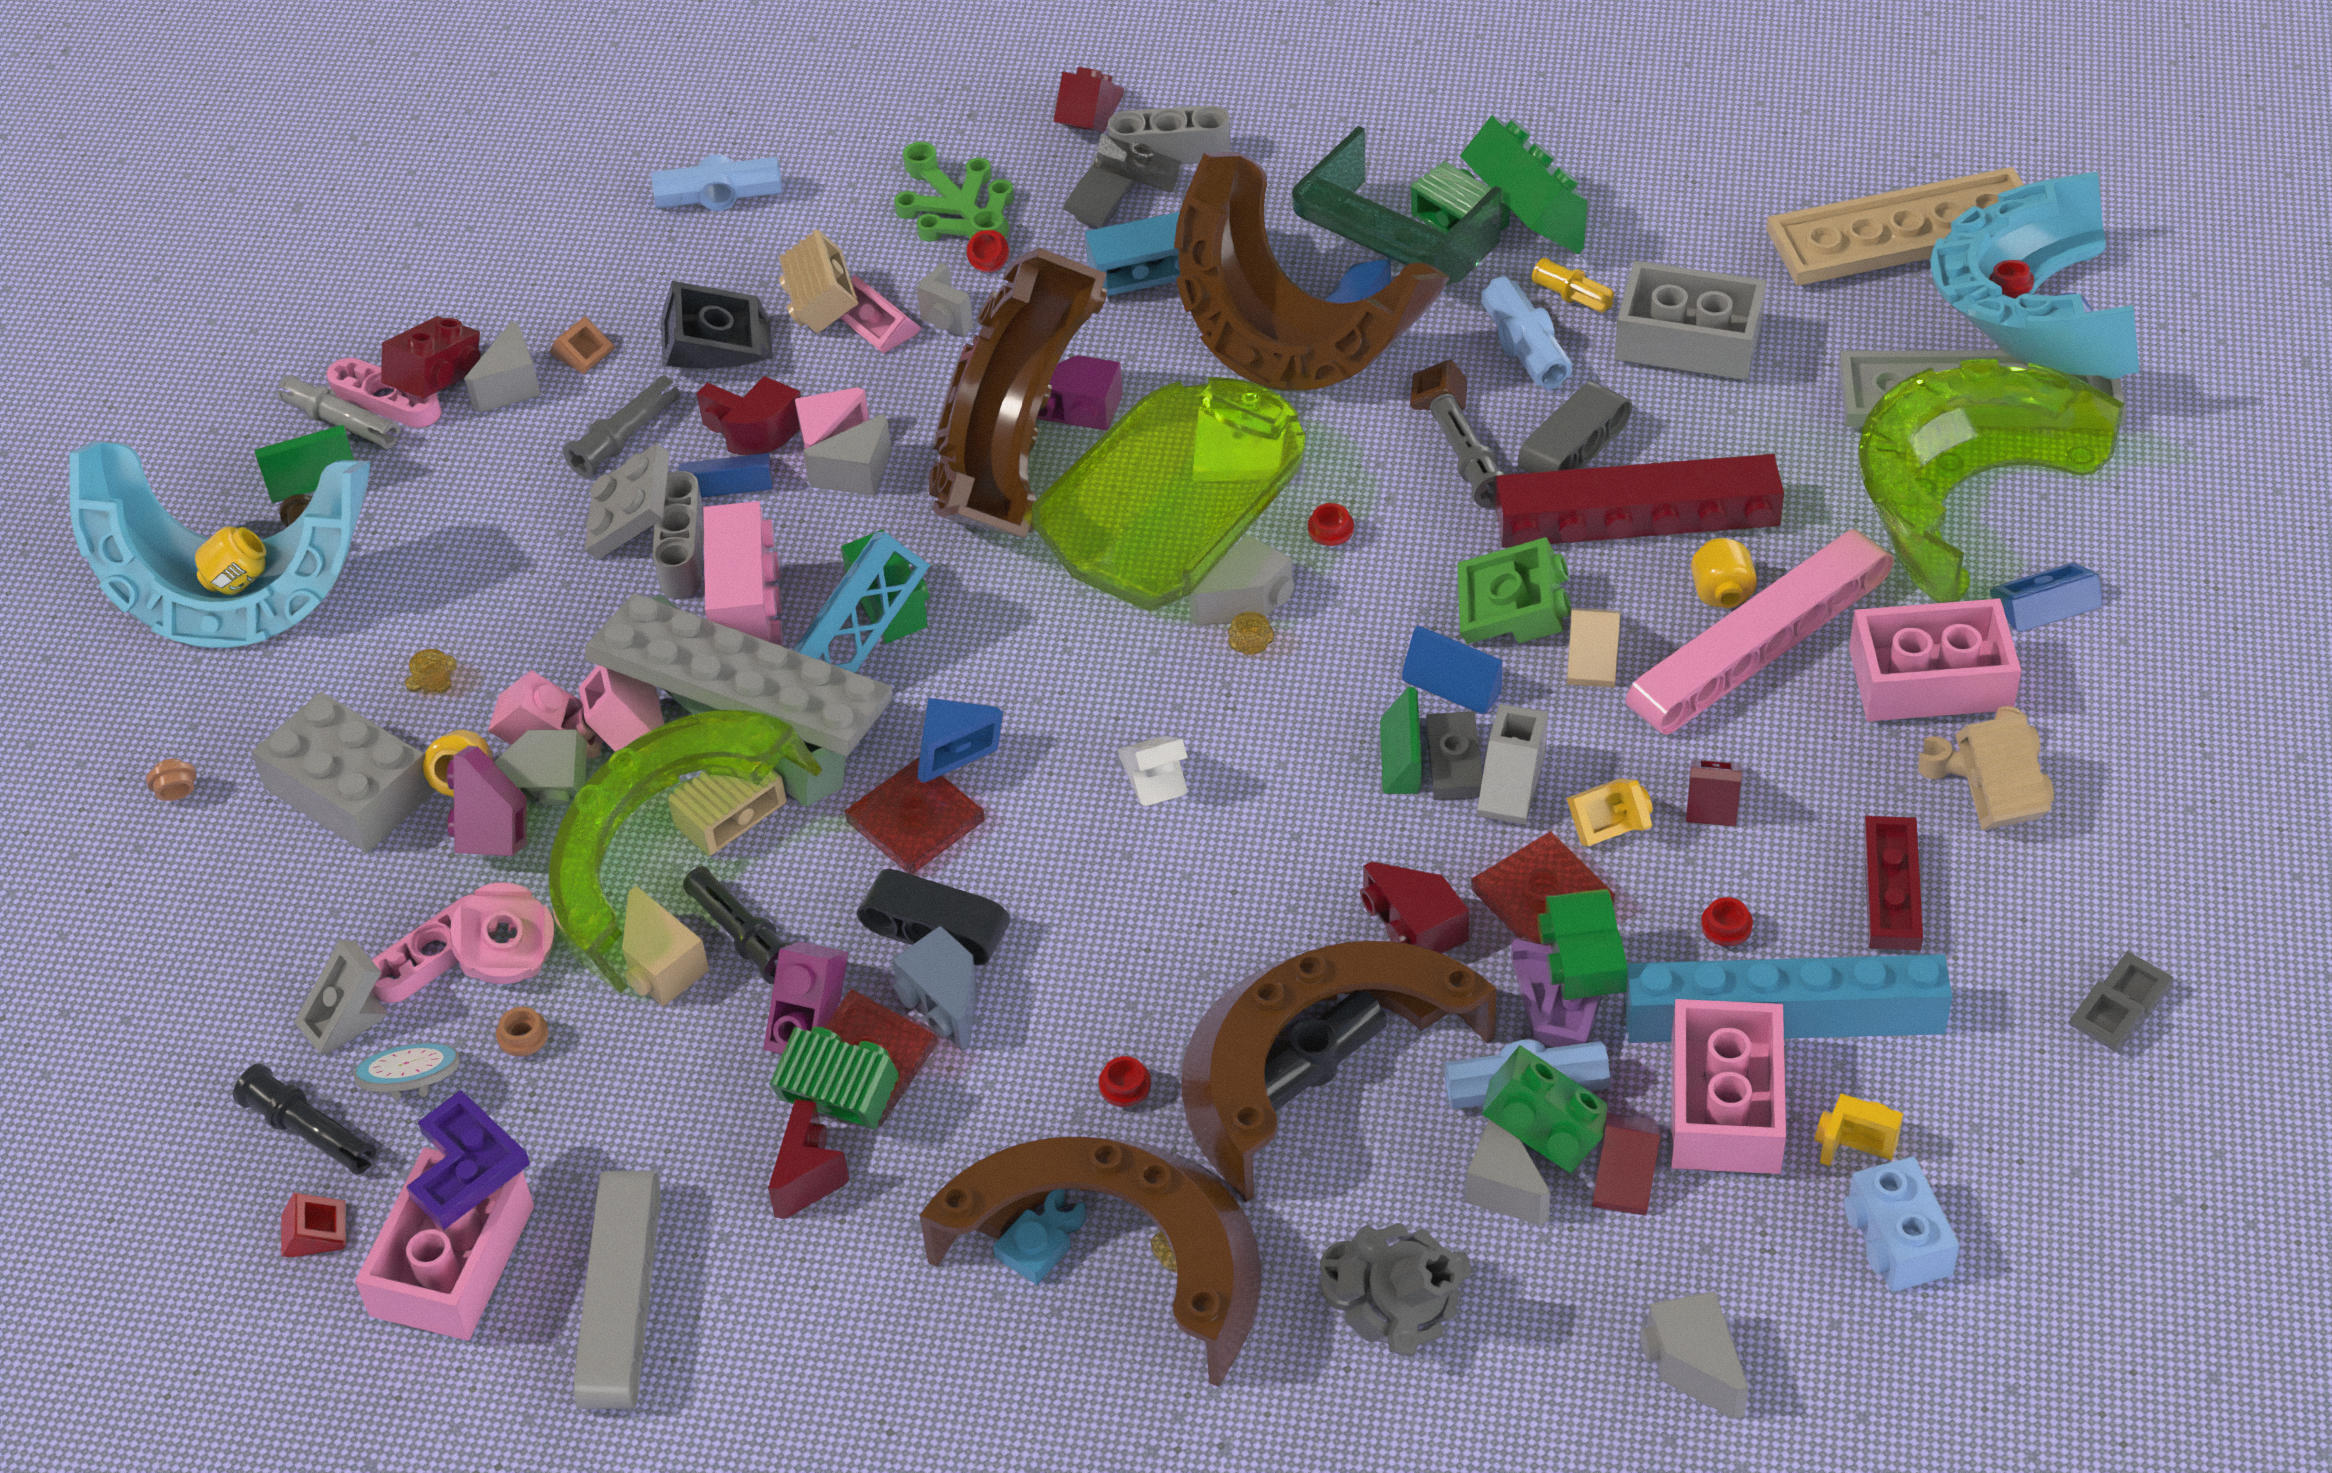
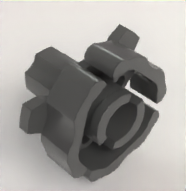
M1396 1223L1380 1230H1375L1369 1225L1361 1227L1350 1242L1355 1250L1348 1260L1342 1262L1339 1268L1336 1295L1341 1301L1349 1302L1364 1296V1289H1367L1366 1297L1369 1303L1366 1302L1350 1308L1346 1312V1322L1364 1340L1371 1343L1384 1342L1389 1345V1352L1401 1356H1413L1418 1345L1442 1336L1443 1326L1441 1322L1456 1316L1458 1287L1461 1281L1473 1273L1469 1259L1465 1252H1451L1442 1247L1426 1230L1420 1229L1408 1234L1407 1228L1401 1223ZM1400 1239L1398 1243L1391 1246L1387 1244ZM1367 1268L1368 1271H1367V1273H1366V1275H1365V1284H1364V1282H1363V1274H1364V1270ZM1426 1322L1431 1324L1418 1330V1324Z

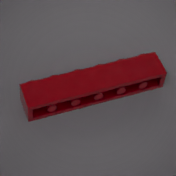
M1775 454L1496 475L1495 510L1502 548H1507L1545 537L1550 544L1780 526L1784 490Z

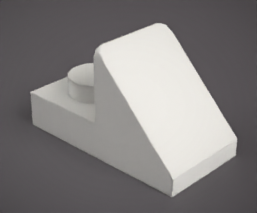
M1161 736L1118 749L1122 764L1142 806L1163 802L1187 793L1179 761L1188 758L1183 739Z

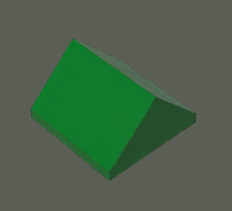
M344 425L254 450L272 504L283 501L292 495L315 492L321 473L326 466L339 460H354Z

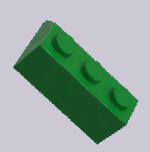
M1491 115L1460 154V157L1529 229L1579 255L1584 249L1587 200L1575 189L1579 182L1563 168L1558 167L1555 169L1551 164L1555 159L1554 156L1537 143L1532 145L1528 141L1531 133L1514 119H1510L1508 123H1505Z

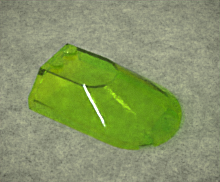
M1208 377V384L1184 387L1181 381L1163 386L1138 401L1033 503V527L1072 578L1146 611H1155L1190 595L1296 475L1304 459L1306 435L1299 423V414L1287 400L1277 393L1261 385L1244 380Z

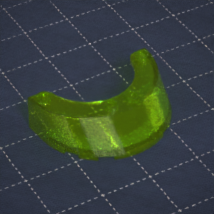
M1998 359L1960 361L1959 368L1936 373L1933 368H1929L1908 377L1886 392L1874 405L1863 425L1858 450L1859 471L1866 491L1893 549L1909 577L1937 603L1959 602L1969 591L1970 576L1967 570L1962 567L1964 552L1943 541L1939 527L1945 522L1947 508L1942 506L1947 496L1970 477L1984 471L2006 466H2040L2079 476L2097 472L2114 455L2125 403L2076 377L2056 369L2029 362L2027 369L1999 366Z
M718 710L693 714L671 721L640 736L624 748L617 750L593 774L588 782L577 792L575 799L560 824L554 840L549 864L550 912L558 936L577 962L620 994L627 987L624 981L603 958V955L623 933L616 926V913L604 894L600 879V868L607 847L624 821L645 801L662 790L680 783V775L705 770L709 776L736 777L758 786L784 757L817 777L822 772V768L792 725L778 718L747 710Z

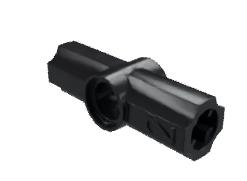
M1355 990L1321 1017L1305 1018L1294 1025L1289 1036L1290 1040L1269 1055L1265 1065L1264 1078L1266 1090L1275 1112L1307 1087L1322 1086L1330 1082L1335 1077L1338 1064L1387 1027V1016L1380 1008L1377 999L1366 990L1362 992Z

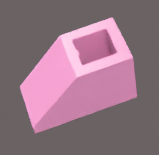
M597 665L578 687L585 722L634 771L643 773L651 762L663 753L666 745L669 743L656 686Z
M530 670L499 694L488 729L490 733L510 745L515 743L528 730H577L587 741V758L594 759L600 754L603 739L585 722L581 700L533 670Z

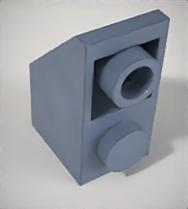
M939 926L892 959L896 979L893 988L897 997L907 1008L912 1009L916 1007L925 1016L929 1027L940 1039L948 1038L963 1051L970 1046L977 993L973 955Z

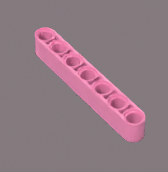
M1857 529L1845 532L1640 676L1627 693L1626 706L1663 735L1674 732L1875 589L1890 573L1894 557Z

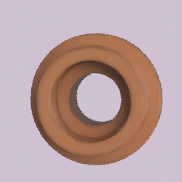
M172 758L157 763L154 769L147 774L146 782L148 788L155 793L157 799L174 801L184 798L193 792V782L196 780L197 775L192 764Z
M515 1007L507 1011L501 1017L496 1030L499 1047L509 1055L520 1057L531 1055L540 1050L549 1036V1029L544 1017L529 1007Z

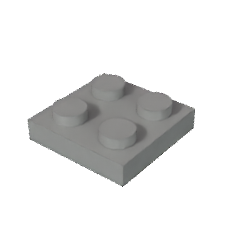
M655 443L642 453L632 455L624 465L610 474L600 476L593 484L590 491L589 519L586 524L585 551L597 560L663 519L670 453L659 444Z

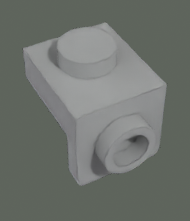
M940 263L929 275L923 277L917 286L921 320L964 337L974 327L970 294L952 287L950 267Z

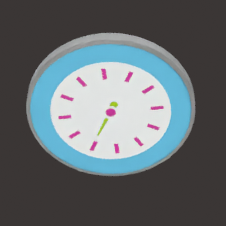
M439 1043L409 1044L390 1048L364 1059L355 1067L353 1074L358 1087L373 1092H391L393 1099L397 1101L400 1100L403 1091L420 1088L419 1094L421 1097L427 1096L430 1084L451 1075L459 1067L460 1059L458 1051L449 1045Z

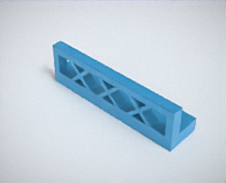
M875 532L795 645L793 651L815 659H819L822 655V660L831 664L828 650L831 640L834 636L852 633L855 648L854 655L849 662L834 664V666L856 673L931 565L886 532ZM894 552L915 568L903 584L886 587L883 566ZM877 576L878 588L867 590ZM898 591L889 603L887 592ZM880 594L882 615L876 623L859 626L855 606L864 596ZM849 616L851 627L840 629ZM870 630L861 643L860 632Z

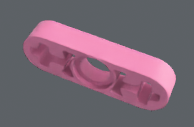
M343 358L331 364L327 370L326 375L330 388L334 390L336 396L365 410L415 428L429 426L435 423L441 416V406L437 392L422 399L381 383V367L357 358ZM381 389H394L389 395L382 397L373 396Z
M474 894L458 899L372 960L381 971L378 980L372 988V992L378 1000L386 1003L403 1001L459 962L453 954L450 942L451 921L460 903L462 902L463 904L466 899ZM499 923L497 924L496 931L487 932L491 939L498 932ZM443 941L447 943L445 949L436 955L427 956L420 953L421 949L429 942ZM412 958L416 967H413L411 960H409L408 962L407 960ZM392 974L394 977H400L393 980L392 978L385 976Z

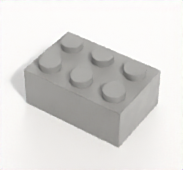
M1634 261L1617 318L1614 359L1748 380L1763 321L1767 280Z
M322 691L251 751L262 783L267 791L366 853L372 850L436 792L424 776L422 766L425 757L424 753Z

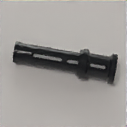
M701 866L690 871L683 881L685 892L692 896L734 938L736 952L742 958L752 960L760 968V976L768 984H774L777 968L774 961H778L780 948L792 945V943H784L776 935L775 926L767 918L755 917L712 875L708 868ZM718 902H720L730 913H728Z
M262 1063L252 1065L237 1080L233 1090L234 1102L243 1108L252 1107L263 1114L266 1123L276 1130L290 1129L347 1167L355 1175L365 1172L372 1164L361 1157V1155L364 1153L370 1158H375L376 1147L373 1144L364 1141L308 1104L302 1089L294 1084L286 1086L273 1077L272 1070Z

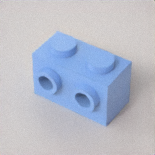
M1915 1156L1854 1172L1852 1174L1849 1196L1844 1198L1846 1216L1854 1229L1860 1228L1867 1242L1866 1253L1870 1266L1876 1274L1882 1273L1890 1291L1895 1292L1952 1276L1960 1244Z

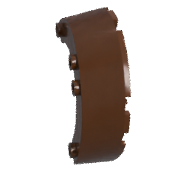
M1239 152L1203 153L1186 192L1176 225L1174 248H1179L1180 276L1176 277L1185 311L1191 312L1197 327L1203 334L1200 336L1203 343L1225 366L1247 380L1268 388L1284 391L1315 390L1345 381L1375 361L1432 306L1449 280L1450 276L1429 264L1420 262L1411 263L1404 267L1400 274L1384 289L1363 300L1340 303L1323 300L1307 293L1285 274L1276 261L1268 242L1264 220L1267 176L1263 168Z
M1037 248L1023 254L1004 272L1003 280L1008 281L1006 286L1003 285L998 292L992 290L982 307L977 321L983 327L979 335L974 336L973 345L965 343L942 408L933 449L939 451L938 454L941 455L940 462L937 461L929 474V495L938 498L932 506V510L936 515L1020 538H1026L1027 533L1033 532L1039 519L1040 507L1035 506L1036 494L1032 492L1029 486L1028 458L1029 452L1033 449L1039 433L1038 426H1035L1039 409H1044L1048 403L1052 390V385L1049 382L1063 352L1079 328L1093 313L1098 314L1104 305L1107 288L1103 287L1107 273L1042 248Z
M1356 941L1328 945L1261 969L1230 988L1211 1006L1199 1022L1188 1044L1183 1061L1181 1086L1186 1121L1192 1136L1211 1165L1239 1196L1247 1202L1254 1198L1252 1154L1268 1145L1275 1138L1278 1130L1277 1114L1271 1105L1265 1085L1264 1074L1267 1056L1279 1032L1295 1015L1315 1002L1337 1000V994H1351L1355 990L1360 992L1366 990L1378 1000L1380 1007L1404 1017L1420 1031H1423L1447 1014L1453 1013L1458 1014L1486 1043H1489L1495 1039L1497 988L1482 975L1449 956L1427 948L1390 941Z
M1055 1137L1018 1144L983 1158L960 1172L930 1200L919 1215L928 1263L938 1267L958 1235L968 1234L976 1230L999 1240L1027 1209L1032 1211L1044 1204L1046 1197L1053 1190H1094L1131 1203L1155 1222L1172 1248L1177 1265V1288L1172 1305L1174 1321L1179 1329L1186 1334L1206 1342L1209 1383L1220 1387L1245 1343L1258 1310L1261 1293V1263L1255 1235L1244 1211L1223 1184L1205 1169L1185 1157L1154 1145L1131 1140L1095 1137Z

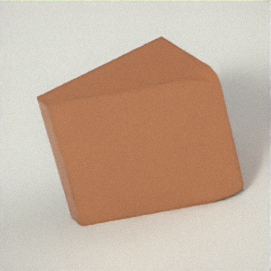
M584 316L554 340L549 352L556 359L585 374L616 347Z

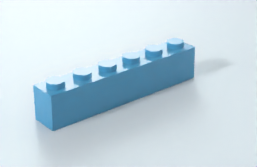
M1945 954L1627 963V992L1624 995L1628 1043L1671 1042L1675 999L1783 1004L1784 1039L1939 1035L1946 1032L1953 996Z

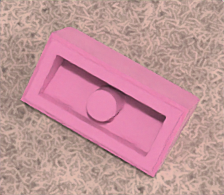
M854 275L851 278V283L854 286L852 288L855 290L854 294L857 296L856 300L859 304L841 316L840 319L883 354L921 331L922 328L859 277Z

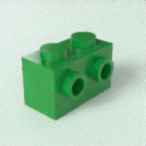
M874 533L840 546L845 574ZM894 552L883 566L886 587L903 584L911 573L909 563ZM877 576L867 590L878 588ZM923 577L882 634L881 638L885 644L928 627L924 601L928 600L930 596ZM898 591L887 592L889 603ZM880 594L864 596L860 599L859 604L871 623H876L883 613Z
M1519 1045L1490 1079L1482 1115L1571 1174L1602 1139L1608 1103Z

